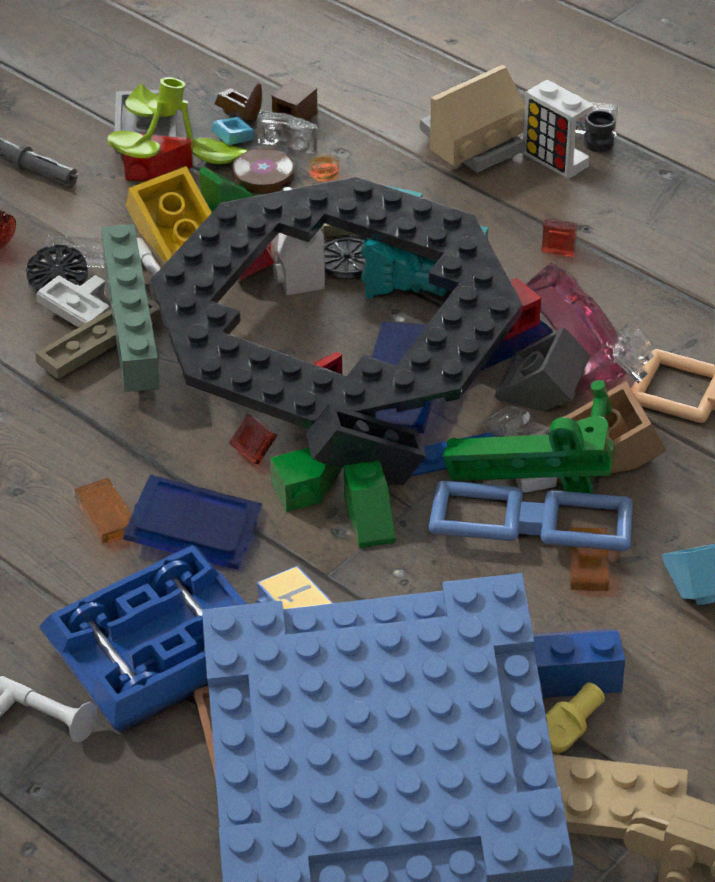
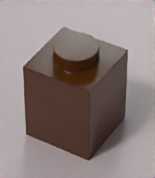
M291 79L272 95V121L298 130L318 113L316 87Z

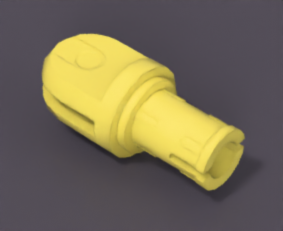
M592 683L585 684L569 702H557L545 714L553 755H558L569 749L587 730L586 719L605 701L604 693L598 686Z

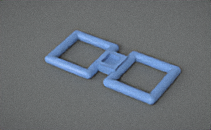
M440 481L436 485L429 521V531L433 534L514 541L518 534L540 535L542 542L548 545L627 551L631 547L633 501L626 496L550 490L545 495L544 503L523 502V491L519 487ZM449 496L507 501L504 525L445 520ZM559 505L618 510L617 535L557 530Z

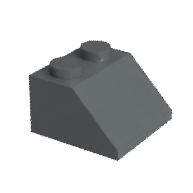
M563 327L516 352L494 396L499 401L544 412L558 405L563 407L575 397L576 386L586 373L584 369L591 355Z

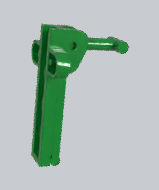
M596 380L591 384L594 400L590 417L579 421L566 417L557 418L551 423L549 435L459 439L453 437L448 439L443 458L451 481L560 477L565 491L593 493L594 476L611 475L615 454L613 441L609 438V425L605 419V415L610 414L612 408L604 381Z

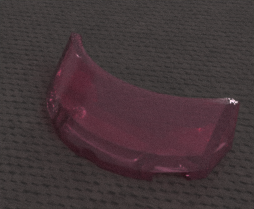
M550 262L525 284L542 298L541 312L557 331L565 327L591 355L584 369L586 373L578 383L582 390L590 388L591 384L596 380H602L605 383L621 378L629 372L630 367L625 362L629 359V356L620 336L600 306L581 289L577 280L568 271Z

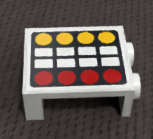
M545 80L526 91L523 135L525 151L523 154L567 179L589 167L590 156L574 148L576 120L591 112L594 105L549 80Z

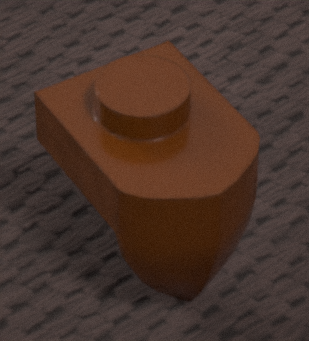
M257 83L249 97L229 88L218 94L215 105L222 108L223 112L228 116L240 117L245 120H257L262 106L261 83Z

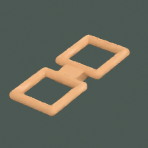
M654 349L651 351L631 389L642 407L697 423H704L707 421L711 411L715 410V365ZM660 364L712 378L698 408L645 393Z

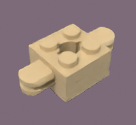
M682 794L670 821L642 811L634 814L623 837L624 844L629 851L661 862L658 882H715V805Z

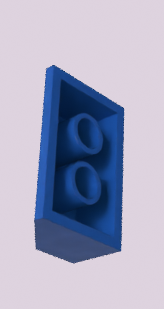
M596 629L533 634L534 652L542 698L575 696L587 683L598 686L603 693L622 692L626 660L618 630Z

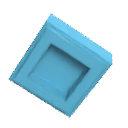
M239 117L213 121L211 130L227 145L253 141L255 133Z

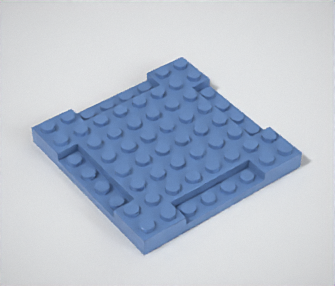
M522 573L442 582L443 591L283 609V602L281 600L202 609L223 882L573 881L574 863L561 790L557 783Z

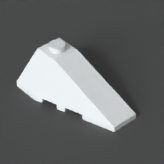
M290 187L284 188V191H285V190H290L291 188H290ZM321 229L309 243L279 233L278 264L273 265L276 283L282 284L287 296L325 289L324 235Z

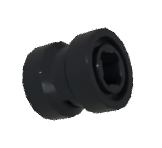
M593 110L587 113L585 118V128L587 131L584 133V146L590 151L606 152L613 148L614 134L612 131H614L616 126V116L607 110Z

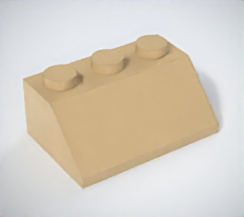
M500 65L431 97V151L452 166H456L524 133L525 105L507 67Z

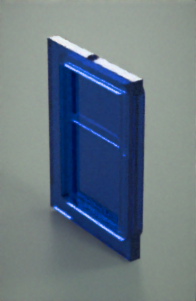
M150 474L137 504H135V509L123 534V540L172 553H177L194 545L210 563L238 570L243 555L247 551V545L253 529L257 525L262 503Z

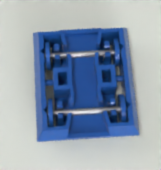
M191 545L50 614L39 627L114 730L122 732L194 695V690L209 686L202 609L246 605L247 603L221 572L214 568L196 546Z

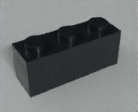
M331 404L326 406L305 433L313 460L341 468L346 465L380 461L386 481L404 485L427 457L417 430Z

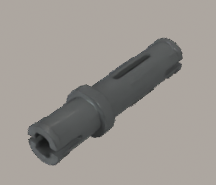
M0 138L1 159L13 163L17 169H28L67 188L75 185L78 175H76L78 172L75 168L37 154L27 145L19 146L4 138Z

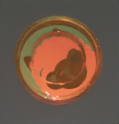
M329 154L315 155L308 162L309 176L317 181L335 179L339 175V160Z

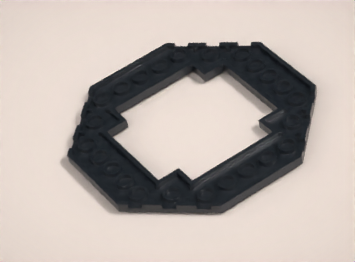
M358 177L220 203L151 278V290L158 302L163 323L169 332L171 344L177 361L180 362L186 385L305 429H309L328 404L375 418L378 411L395 408L398 413L425 407V401L444 397L445 401L449 402L460 399L522 315V302L475 215ZM324 224L437 261L429 271L428 283L453 291L396 366L363 355L347 376L230 335L241 322L240 311L221 305L218 302L279 233L309 243Z

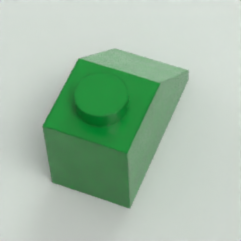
M310 447L270 457L271 484L286 512L321 503L341 472V467L313 460Z
M380 461L343 466L344 500L359 548L395 543L388 485Z

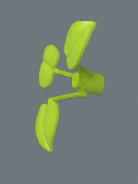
M162 78L158 95L151 92L141 83L128 96L125 107L129 112L142 117L153 116L147 134L142 136L133 131L119 130L107 137V144L127 156L136 158L152 157L160 150V144L150 140L159 117L176 115L178 110L181 109L187 138H192V154L197 158L209 163L225 164L235 161L241 154L248 151V149L227 145L210 138L200 137L196 140L193 138L187 110L188 101L183 100L185 83L176 78Z

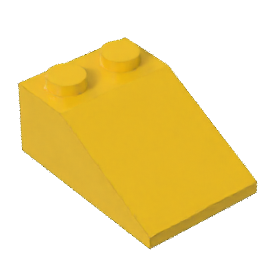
M187 166L130 187L128 190L126 208L140 234L164 263L174 255L212 213Z

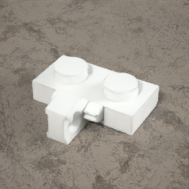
M58 275L37 293V303L77 327L84 325L110 309L108 304L101 301L105 296L104 284L106 282L96 275L81 286L74 285Z

